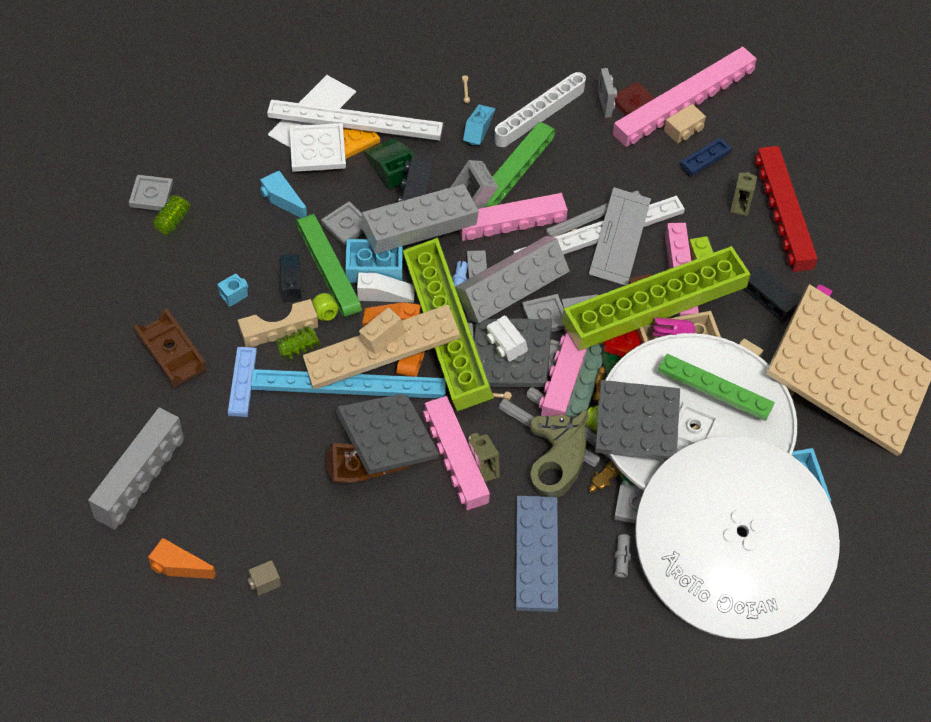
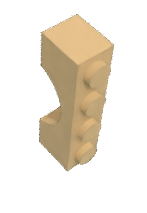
M309 299L292 304L290 314L281 321L267 322L260 319L257 315L239 319L238 325L245 347H256L259 344L269 341L273 342L279 338L311 331L318 327V317L312 301Z

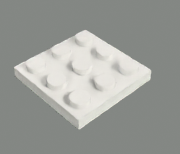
M343 123L290 126L292 172L346 168Z

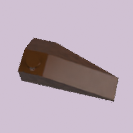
M332 443L325 451L326 471L332 482L356 483L409 468L408 465L368 475L353 444Z

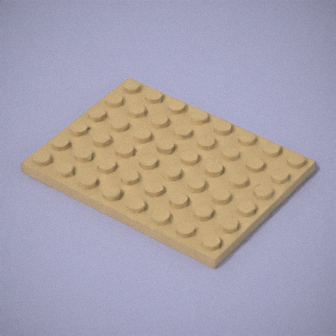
M809 284L805 288L766 374L898 456L903 451L930 384L931 361Z

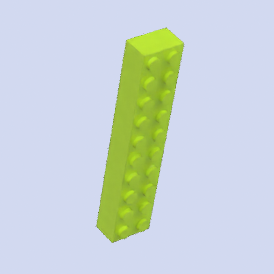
M438 238L403 250L423 313L449 305L461 336L460 339L435 347L456 410L460 411L493 399V393Z
M731 246L566 307L563 311L562 322L580 351L654 323L655 317L667 318L744 289L748 285L751 274Z

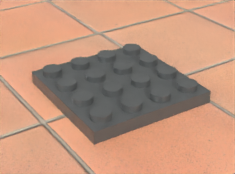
M485 319L480 323L476 322L474 342L490 387H545L548 380L552 319H509L526 340L528 347L526 353L512 361H508L505 356L501 357L496 350L497 346L495 343L492 345L486 337L488 334L487 325L494 321L496 322L497 319Z
M601 380L595 453L668 460L677 453L680 388Z
M398 394L337 407L336 413L368 475L434 460L439 456L438 450L407 395Z

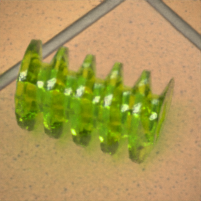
M171 196L157 214V217L153 219L154 227L161 233L169 235L170 231L176 229L175 226L179 225V221L190 210V204L182 197Z
M305 326L304 330L298 329L297 333L291 332L290 336L284 335L283 340L278 338L277 348L283 360L286 361V355L292 359V352L299 356V349L306 353V346L312 350L313 343L319 347L320 342L315 331L309 326Z

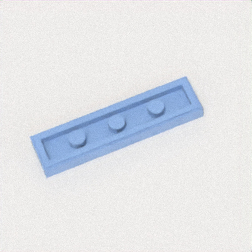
M237 347L228 416L248 417L252 391L253 369H255L257 348Z

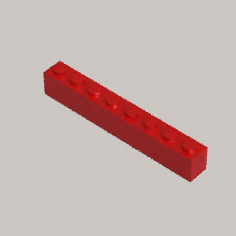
M779 146L758 148L757 155L754 156L755 166H758L759 178L763 181V190L768 196V206L772 208L773 220L777 223V232L782 238V248L787 253V263L791 265L793 272L813 270L818 258Z

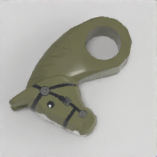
M584 410L578 417L562 414L535 416L531 420L530 430L532 434L544 437L553 445L545 455L533 464L530 473L534 489L541 496L561 497L578 478L586 452L584 427L589 419V411ZM550 468L560 470L563 473L561 480L554 485L542 483L540 476L545 470Z

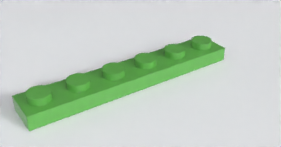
M668 353L658 368L659 373L764 421L767 420L775 402Z

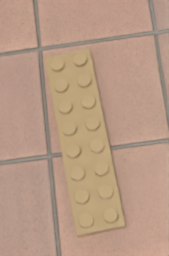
M449 305L402 320L405 332L376 355L363 344L361 335L303 355L314 390L460 339L461 336Z

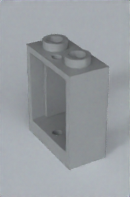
M468 160L451 187L464 184L467 188L475 177L480 188L472 199L477 209L484 208L497 190L498 185L482 161Z

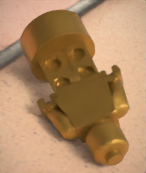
M604 367L598 368L595 380L597 391L593 394L594 404H599L601 380H605L606 373Z
M612 460L600 474L598 472L595 473V476L591 479L593 484L588 487L590 493L610 486L609 481L620 474L619 469Z

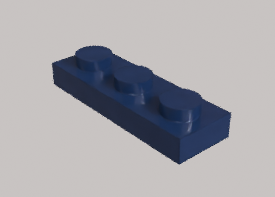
M720 137L683 159L680 166L692 177L730 154L732 148Z

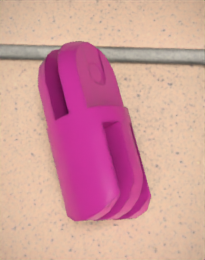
M659 317L654 319L652 336L663 337L682 333H695V325L691 321Z

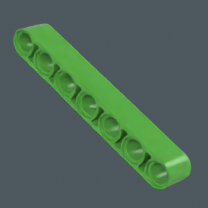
M541 121L537 123L493 175L498 188L485 207L499 205L553 140L556 129Z
M311 214L296 219L299 233L331 295L336 301L342 316L345 318L361 312L360 301L315 215Z

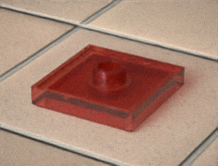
M635 82L618 92L617 98H614L615 105L627 116L654 100L655 97L641 84Z

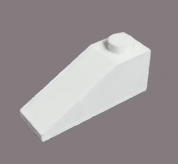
M358 273L357 291L359 301L414 303V285L378 273Z

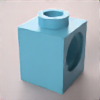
M237 274L217 284L220 297L229 307L248 297V284L244 278L241 279Z

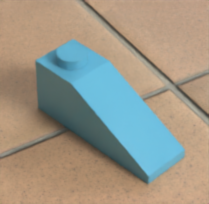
M479 104L466 121L463 141H467L471 145H480L485 138L496 108Z
M280 171L260 179V192L264 198L267 197L270 203L300 218L307 216L306 206Z

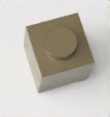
M272 560L249 569L250 578L247 581L250 589H255L258 596L281 586L280 577Z

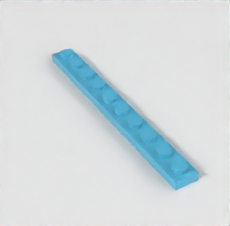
M253 369L251 389L375 396L404 394L408 397L442 398L445 397L446 379L357 374L314 390L308 372Z

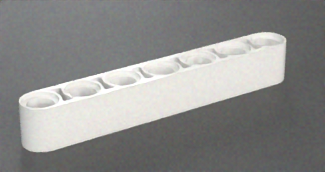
M580 72L571 74L495 127L494 143L498 147L508 146L534 128L537 123L544 121L580 96L585 89V75Z

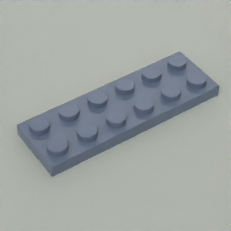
M517 496L516 611L558 612L557 497Z

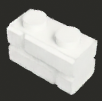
M504 315L497 319L496 322L494 321L487 325L488 334L486 337L492 345L495 343L497 346L496 350L501 357L505 356L508 361H512L527 352L526 340L507 316Z

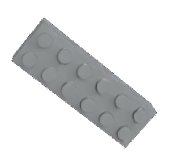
M462 184L362 212L361 227L374 253L377 254L477 224L479 210L467 188Z
M545 236L457 285L455 288L468 319L480 323L568 273L569 268L558 239Z
M160 407L156 410L88 499L93 516L97 521L114 530L119 524L121 525L124 522L126 514L136 506L141 494L148 490L152 479L159 475L161 467L171 459L176 447L182 444L184 436L179 417Z

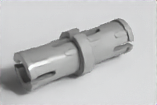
M624 534L618 536L617 552H615L614 556L616 559L615 576L621 578L628 576V562L631 559V554L629 553L631 537Z

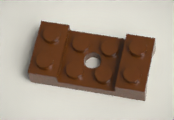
M167 308L163 310L158 320L147 326L134 325L136 336L152 354L173 388L207 370L205 360ZM168 343L175 344L172 348H165V345Z

